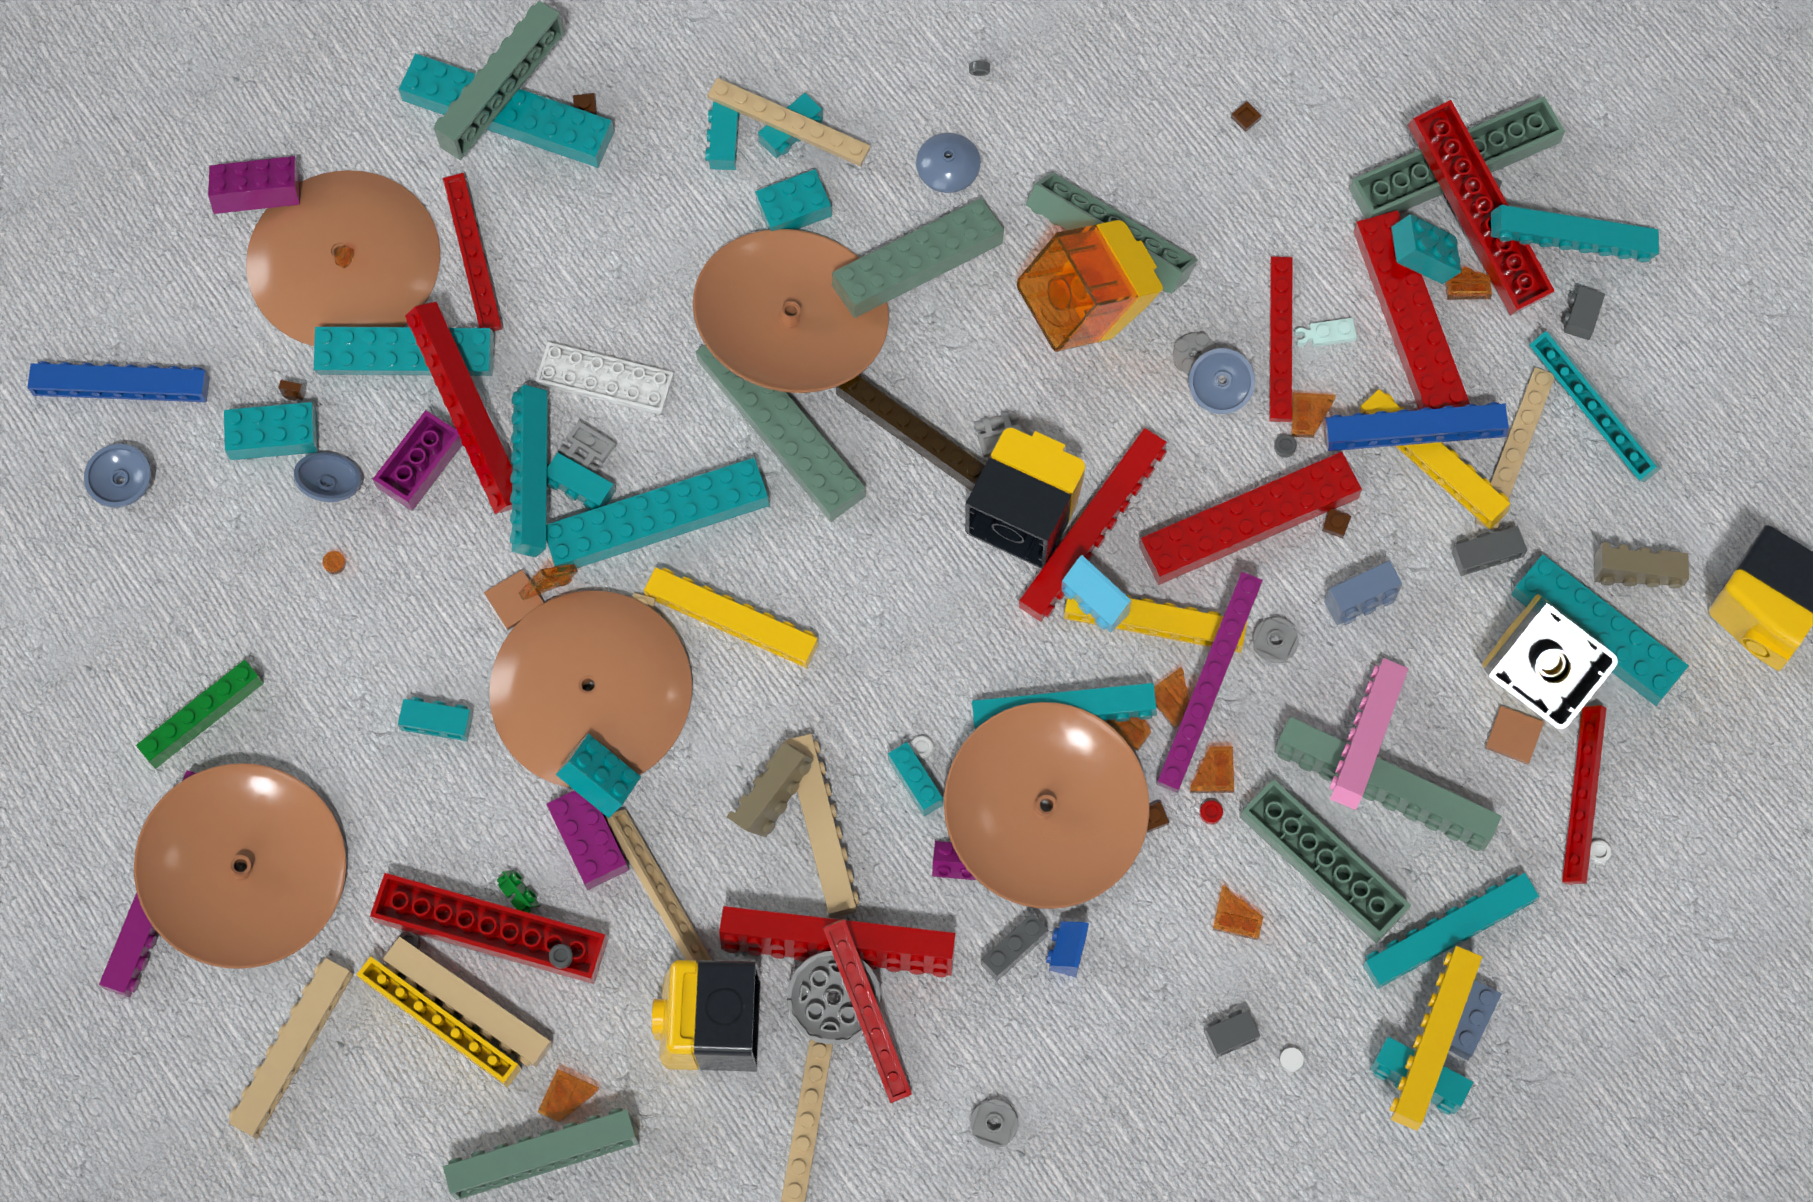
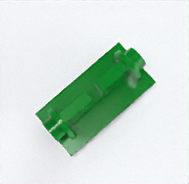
M514 870L502 872L503 875L497 879L498 887L507 898H510L513 894L516 895L510 901L516 910L530 913L532 911L531 907L541 906L536 900V894L525 886L524 880L518 872Z

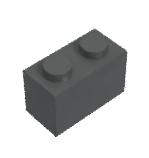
M1582 286L1579 287L1577 293L1573 292L1569 301V305L1572 306L1571 312L1567 311L1563 320V324L1566 325L1564 333L1590 340L1605 294Z
M1237 1010L1229 1014V1019L1221 1022L1220 1019H1217L1207 1024L1208 1028L1205 1029L1204 1034L1215 1058L1259 1040L1260 1034L1249 1010L1243 1013L1242 1010Z

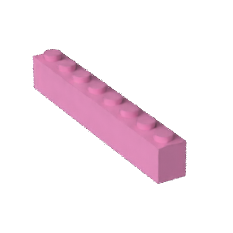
M1385 658L1382 659L1380 666H1374L1370 676L1374 681L1369 680L1365 690L1368 697L1363 696L1359 709L1363 711L1362 713L1358 712L1353 724L1357 727L1356 729L1352 727L1347 738L1351 743L1350 745L1346 743L1341 755L1345 759L1344 761H1339L1335 771L1339 776L1333 777L1329 789L1333 790L1330 800L1354 810L1357 809L1409 668Z

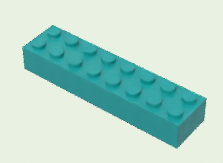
M315 327L314 371L318 375L432 376L410 327ZM449 328L470 376H493L494 332L490 328Z
M1542 555L1511 594V596L1526 607L1539 594L1606 645L1617 657V665L1612 673L1655 706L1660 703L1689 666L1545 555Z

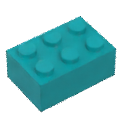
M816 169L755 191L756 203L767 229L771 232L779 229L797 230L832 217L831 204Z
M1412 214L1392 226L1397 263L1440 284H1444L1462 272L1457 246L1458 241L1453 234Z
M589 733L574 747L555 774L608 818L624 804L641 778L639 774Z

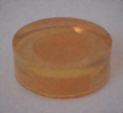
M346 245L341 246L336 252L335 264L342 268L348 267L354 256L353 248Z
M330 551L323 557L322 564L328 573L339 574L345 569L346 560L340 552Z

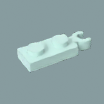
M1353 318L1312 323L1309 325V330L1305 328H1297L1295 330V335L1304 336V339L1297 340V346H1305L1308 342L1312 341L1313 347L1352 342L1357 339Z

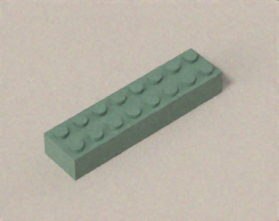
M540 0L535 6L533 5L528 9L526 17L515 25L512 34L504 38L498 51L490 55L483 69H479L476 72L474 80L463 88L460 97L449 105L446 114L436 121L434 131L440 148L460 161L564 35L560 13Z
M1051 172L1035 183L1027 200L1026 206L1030 207L1034 213L1043 215L1052 224L1061 226L1070 235L1079 237L1082 240H1085L1097 224L1116 220L1123 221L1130 229L1135 240L1143 242L1157 268L1154 272L1163 286L1162 291L1172 294L1186 283L1198 261L1195 257L1054 172Z
M982 198L832 272V287L851 315L856 318L1003 244L1004 229Z
M1274 779L1242 810L1240 818L1376 944L1411 907L1410 903Z
M617 1108L609 1111V1115L601 1118L600 1115H594L586 1118V1122L578 1125L577 1122L568 1123L563 1126L562 1130L555 1132L554 1129L545 1130L540 1133L539 1137L531 1139V1136L518 1139L516 1144L508 1146V1143L497 1145L494 1147V1151L485 1153V1150L472 1153L471 1158L462 1160L459 1157L449 1160L448 1165L443 1166L450 1194L456 1200H460L635 1146L639 1142L628 1110H623V1108Z

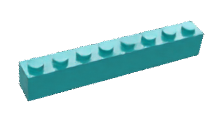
M1500 205L1491 212V237L1500 238L1501 241L1514 240L1519 241L1521 244L1534 243L1539 244L1540 247L1553 246L1559 247L1560 250L1573 249L1579 250L1580 253L1593 252L1598 253L1599 256L1612 255L1618 256L1619 259H1637L1639 262H1649L1659 254V229Z
M1545 331L1529 344L1639 481L1646 482L1662 469L1551 332Z
M523 385L512 396L513 414L511 422L513 424L511 442L513 443L511 463H513V472L510 478L512 483V493L510 496V502L512 503V513L510 515L512 532L510 534V543H512L511 552L536 558L546 550L547 390Z
M1154 683L972 701L975 730L988 719L1002 711L1024 704L1040 702L1060 703L1080 708L1105 722L1114 719L1117 722H1125L1135 717L1147 720L1157 715Z
M1515 873L1506 878V883L1500 887L1497 884L1485 890L1486 894L1479 898L1477 895L1465 901L1466 905L1459 909L1458 906H1455L1445 913L1447 916L1439 920L1438 917H1435L1428 921L1426 928L1420 931L1416 928L1406 934V939L1400 942L1398 939L1386 945L1387 949L1381 953L1376 950L1367 955V960L1363 967L1376 989H1380L1536 902L1540 896L1527 875L1523 873L1518 876Z

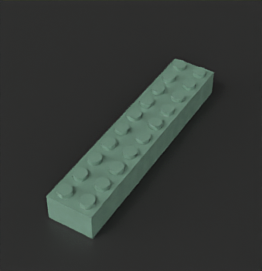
M1545 96L1467 129L1491 173L1561 143L1565 133ZM1421 150L1352 179L1350 192L1365 219L1397 210L1400 213L1444 194Z
M706 345L695 351L698 363L830 522L866 497L864 485L786 392L767 389L737 376L723 366Z
M1290 716L1274 753L1278 754V757L1284 761L1290 762L1291 760L1296 762L1301 769L1309 772L1311 770L1315 771L1324 780L1332 781L1334 776H1339L1335 771L1339 761H1344L1345 759L1341 755L1346 742ZM1378 757L1375 760L1362 796L1369 801L1376 800L1382 803V806L1390 811L1397 810L1404 813L1403 816L1409 820L1425 823L1424 826L1430 830H1440L1446 833V837L1451 840H1461L1475 851H1484L1502 817L1489 809Z

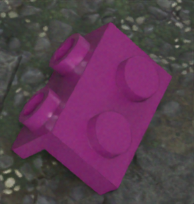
M935 841L932 867L933 877L976 880L959 859L951 842Z

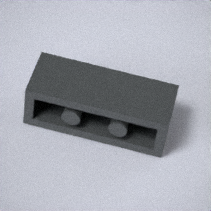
M1504 526L1498 529V532L1492 534L1485 532L1472 540L1465 538L1457 541L1451 553L1460 576H1464L1523 558L1527 552V547L1518 526L1512 528L1511 526Z
M1032 913L981 959L982 967L997 982L1048 936L1049 930Z

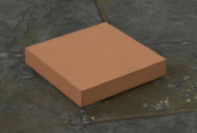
M523 570L484 592L507 631L515 627L531 611L544 604Z
M1500 706L1485 749L1528 765L1544 722Z

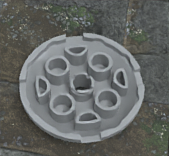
M820 952L806 959L795 970L787 989V1007L796 1027L811 1040L825 1044H845L862 1036V1029L832 952ZM860 959L879 1007L881 992L878 980L867 963ZM837 991L839 999L835 1002H829L827 1000L829 992Z

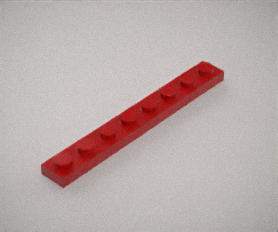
M464 173L444 177L443 182L479 328H490L493 332L502 330Z
M1271 256L1269 422L1292 421L1293 257Z
M1602 705L1582 708L1562 882L1567 885L1587 884L1607 710Z
M845 919L822 927L889 1102L893 1103L912 1095Z

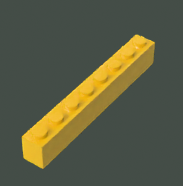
M1378 389L1361 405L1360 413L1365 415L1375 414L1379 411L1392 413L1406 408L1399 407L1391 395L1383 393ZM1443 442L1395 446L1487 528L1491 529L1509 512L1511 503L1507 496L1503 493H1498L1487 479H1482L1476 474L1475 469L1470 464H1465L1461 461L1459 455L1454 450L1446 448Z
M655 567L644 588L645 596L655 598V601L659 604L804 668H808L818 647V638L812 632L797 630L793 624L787 621L781 623L775 620V617L769 613L763 612L761 614L756 612L755 608L746 603H743V605L738 604L732 597L725 594L720 596L714 593L715 591L708 586H697L693 580L687 577L679 578L667 568H662L661 570Z
M1126 595L1131 600L1130 612L1115 629L1212 647L1224 616L1214 611L1204 613L1199 612L1198 609L1193 607L1183 609L1176 607L1172 603H1163L1162 605L1154 603L1151 599L1143 598L1137 600ZM1067 598L1064 619L1097 625L1093 616L1090 614L1086 615L1081 611L1078 606L1079 603L1074 599L1070 600ZM1247 622L1245 624V627L1243 629L1235 652L1241 653Z
M1458 946L1454 948L1452 953L1447 952L1443 965L1446 966L1445 972H1440L1435 985L1439 986L1437 994L1432 993L1428 1006L1431 1007L1429 1014L1425 1013L1420 1024L1424 1029L1421 1035L1417 1034L1413 1043V1048H1416L1414 1056L1410 1055L1406 1062L1405 1068L1408 1069L1406 1077H1401L1397 1089L1401 1092L1399 1097H1394L1389 1111L1393 1113L1390 1120L1416 1131L1422 1125L1482 956Z
M370 956L356 974L362 982L506 1088L509 1087L522 1070L516 1062Z

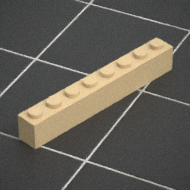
M812 734L785 740V743L793 745L814 759L811 763L810 771L801 779L797 792L829 918L855 913L856 905L860 903L857 891L852 892L850 883L854 882L851 869L846 870L844 861H848L845 847H840L839 840L843 839L840 826H835L833 818H836L837 814L834 804H829L828 796H832L829 783H824L822 775L826 774L823 761L818 762L817 754L821 753L818 740L813 741Z
M400 936L383 958L387 964L386 968L396 975L398 973L406 977L404 981L413 988L417 986L424 990L423 995L434 1002L437 999L442 1002L443 1005L441 1007L452 1015L454 1012L462 1016L460 1020L470 1028L475 1025L481 1029L479 1034L487 1040L491 1041L493 1038L500 1043L498 1047L508 1054L511 1051L519 1056L517 1060L526 1067H529L531 1064L536 1068L551 1048L552 1043L550 1040Z
M327 958L315 968V976L312 982H308L302 991L303 997L299 1004L295 1003L290 1011L291 1017L287 1024L284 1023L279 1029V1037L276 1043L271 1044L268 1048L266 1060L263 1065L260 1064L256 1068L253 1075L255 1078L251 1085H247L241 1095L243 1099L238 1107L235 1106L230 1112V1121L228 1123L256 1140L259 1138L353 977L349 970Z

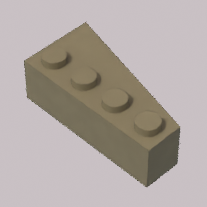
M1602 542L1594 555V582H1601L1602 585L1609 586L1614 583H1623L1624 586L1646 584L1647 587L1669 585L1670 588H1681L1689 580L1688 553L1659 550L1657 553H1652L1650 548L1644 547L1634 551L1629 550V545L1620 544L1618 548H1611L1610 543Z
M783 742L766 764L767 771L756 777L753 781V790L747 796L743 794L738 801L741 804L735 813L730 811L727 818L747 832L767 837L774 830L778 817L786 810L790 797L797 792L801 779L810 771L811 763L814 759L793 745Z

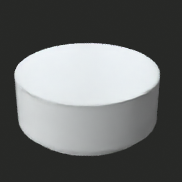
M919 736L911 742L910 747L918 760H926L932 755L933 743L929 738Z
M1602 840L1592 842L1589 860L1598 865L1606 863L1611 856L1609 844Z
M1287 1048L1282 1052L1279 1062L1285 1071L1296 1072L1302 1067L1304 1057L1298 1049Z

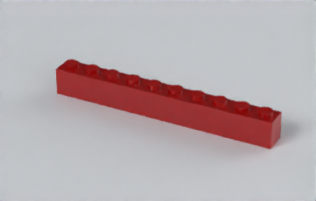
M436 301L415 306L405 315L407 324L411 328L416 343L422 352L434 383L442 396L443 403L452 418L453 425L458 431L461 442L478 475L480 484L488 497L489 504L495 514L512 510V503L510 502L512 483L510 478L513 468Z
M1143 429L1019 600L1020 609L1042 622L1044 617H1050L1055 609L1053 605L1057 599L1061 601L1065 596L1061 588L1062 580L1081 555L1088 561L1091 560L1093 549L1095 547L1099 548L1105 540L1104 534L1106 531H1111L1118 521L1116 518L1119 513H1125L1130 505L1129 500L1132 495H1138L1143 487L1141 484L1145 478L1149 479L1155 470L1153 466L1157 461L1161 462L1166 456L1167 442L1148 429Z

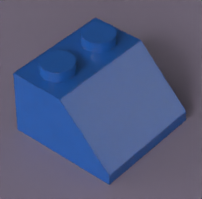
M1061 921L1060 927H1055L1052 941L1056 942L1054 950L1049 949L1046 963L1050 964L1049 971L1077 977L1089 923Z

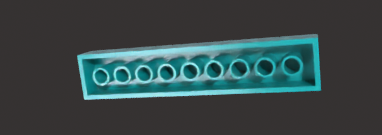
M415 53L398 90L402 101L445 115L449 105L460 97L463 88L474 80L475 73ZM522 89L516 92L486 129L599 168L614 134L612 120Z
M751 458L547 524L546 541L557 574L559 575L770 506L769 499L756 460Z

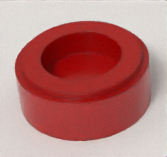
M1210 800L1203 803L1200 809V818L1203 822L1213 825L1221 820L1223 808L1218 802Z

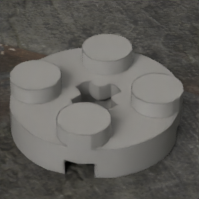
M1204 333L1185 335L1175 344L1173 352L1174 364L1180 372L1183 371L1186 374H1190L1191 368L1196 361L1194 357L1189 356L1192 354V351L1199 352L1200 357L1205 352L1216 349V346L1209 339L1208 335Z
M1279 617L1261 622L1255 629L1253 636L1254 651L1262 659L1271 663L1286 662L1287 659L1294 655L1299 643V638L1293 624ZM1278 635L1280 637L1279 641L1282 643L1273 645L1269 638H1274Z
M989 1100L974 1110L971 1117V1130L973 1137L981 1145L988 1148L1005 1147L1016 1135L1018 1120L1015 1112L1007 1103L1000 1100ZM997 1118L1001 1127L991 1130L987 1122Z

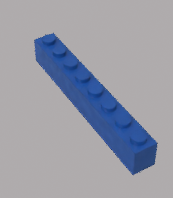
M40 361L38 364H30L27 388L33 396L207 402L210 378L206 371L199 367L181 369L177 366L159 368L158 366L149 365L147 368L135 365L118 367L113 364L95 366L91 363L73 365L68 362L51 364L46 361Z
M1497 402L1479 406L1468 404L1464 407L1422 408L1417 411L1402 409L1392 413L1379 411L1375 414L1367 415L1364 413H1356L1352 416L1333 415L1326 418L1325 423L1328 451L1507 437L1509 429L1506 403L1499 404Z

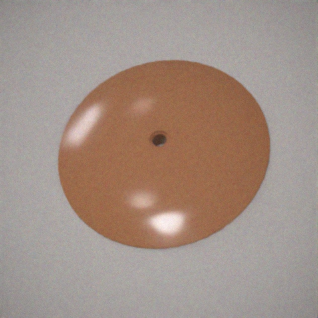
M351 170L334 171L301 181L300 205L266 209L256 224L250 238L246 257V273L251 294L258 308L268 321L290 338L314 346L315 327H404L407 324L405 315L415 306L425 304L432 293L440 266V244L430 214L417 197L405 187L391 179L374 173ZM340 253H346L343 257H337Z
M779 229L772 232L770 230H762L729 242L711 256L704 265L696 281L693 293V315L701 339L713 356L723 366L746 381L767 389L790 393H810L831 389L861 374L872 364L883 347L888 331L889 311L886 302L854 318L832 287V272L860 258L846 247L829 238L793 229Z
M574 592L562 595L538 606L527 614L509 633L496 656L492 668L489 690L490 708L497 732L509 752L526 769L546 781L571 788L555 774L574 747L588 733L637 774L641 775L666 755L676 742L686 723L692 698L691 669L686 652L677 634L658 613L647 605L631 597L614 592ZM587 683L595 684L593 690L584 691V686Z
M1048 702L1029 703L1007 709L991 717L981 724L962 744L947 776L944 791V815L948 835L955 852L966 869L978 882L994 894L1010 902L1032 908L1056 909L1089 901L1104 893L1124 876L1138 856L1146 836L1149 821V794L1146 779L1137 757L1122 736L1109 724L1083 709L1070 705ZM1041 801L1049 802L1051 806L1049 812H1044L1040 808Z
M240 763L216 766L198 772L177 784L162 797L147 817L138 837L134 856V881L137 895L147 919L159 935L173 948L198 962L231 969L265 966L280 961L306 946L325 927L333 915L343 891L346 873V854L339 826L325 802L316 792L294 776L281 770L257 764ZM242 862L247 865V869L244 872H237L234 866Z

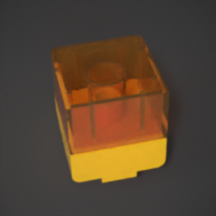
M1120 220L1056 232L1017 280L1018 291L1055 352L1113 339L1150 305L1163 290V286L1154 272L1157 266L1143 242L1136 241L1128 226Z

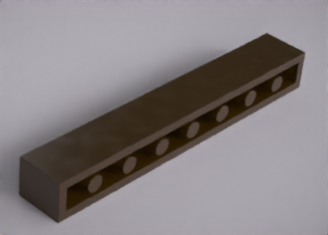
M860 376L836 387V395L967 489L973 490L985 467L984 464Z

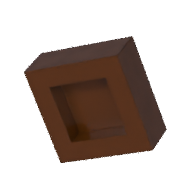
M594 93L573 95L574 108L597 115Z
M1247 101L1232 113L1231 118L1247 132L1261 120L1262 115Z
M280 380L278 388L284 398L292 401L296 399L304 400L306 391L302 384Z
M1330 509L1322 531L1343 539L1351 516Z
M1161 802L1149 806L1147 833L1169 825V820Z

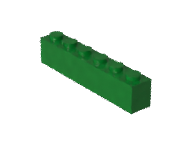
M243 660L135 746L156 769L264 683L250 665Z

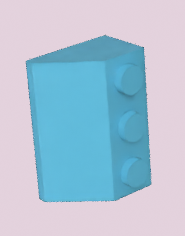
M1081 555L1062 580V592L1070 600L1074 599L1079 603L1078 606L1083 613L1093 616L1095 623L1102 630L1107 629L1111 633L1129 615L1131 600Z

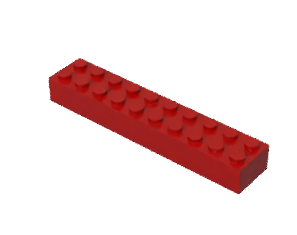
M1452 100L1413 118L1407 126L1510 316L1550 296L1555 290L1530 244H1521L1519 241L1514 240L1501 241L1500 238L1491 237V212L1500 205H1509Z
M1398 210L1357 221L1354 235L1418 409H1441L1445 406L1464 407L1470 404L1422 274L1396 261L1392 226L1401 221Z
M1339 452L1140 538L1139 548L1157 584L1160 585L1325 514L1330 509L1334 510L1359 499L1362 488L1343 452Z
M384 873L370 914V918L374 923L412 932L591 984L595 983L608 943L606 935L388 873ZM558 944L568 946L573 953L572 963L564 969L554 967L549 960L550 950Z
M723 906L719 929L721 949L728 953H738L739 951L748 952L752 956L765 954L777 959L791 957L797 961H805L820 952L831 951L822 927L837 922L840 919ZM845 920L860 959L867 963L871 969H877L878 967L886 968L890 972L903 970L915 975L929 973L936 977L952 976L956 933Z

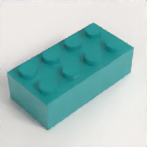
M312 402L224 410L225 452L230 460L318 453L317 411Z
M1387 1037L1369 1070L1374 1072L1373 1075L1383 1081L1388 1079L1394 1082V1086L1397 1088L1401 1077H1406L1408 1073L1405 1065L1409 1056H1414L1415 1050ZM1443 1066L1430 1102L1437 1105V1109L1444 1114H1455L1462 1107L1474 1082Z

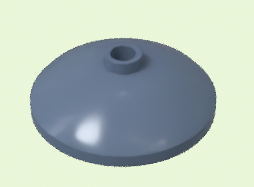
M942 133L929 138L920 147L916 158V167L919 177L928 187L938 192L954 193L967 188L975 181L980 171L981 161L976 146L968 138L955 133ZM950 154L952 157L946 158L945 155Z
M1216 348L1205 352L1195 361L1189 374V388L1194 400L1203 409L1215 414H1228L1241 409L1250 400L1255 388V374L1252 365L1241 353L1229 348ZM1221 375L1226 376L1227 381L1225 383L1219 381Z
M113 444L100 449L90 458L84 471V484L89 495L97 503L111 508L125 507L139 500L147 491L151 481V467L147 458L140 450L126 444ZM120 479H125L122 484H118Z
M318 452L307 455L298 461L294 469L293 477L298 489L308 497L321 502L346 500L358 491L361 484V474L357 466L346 457L335 453Z

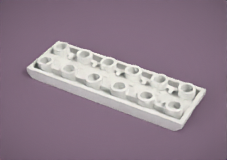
M548 342L535 382L541 386L660 414L663 411L674 372Z

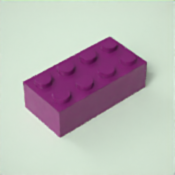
M290 156L209 165L208 197L213 213L219 214L300 205V172L296 157Z
M425 410L374 476L373 481L376 488L413 511L463 444L458 431Z
M574 790L546 804L587 891L629 871L602 812Z

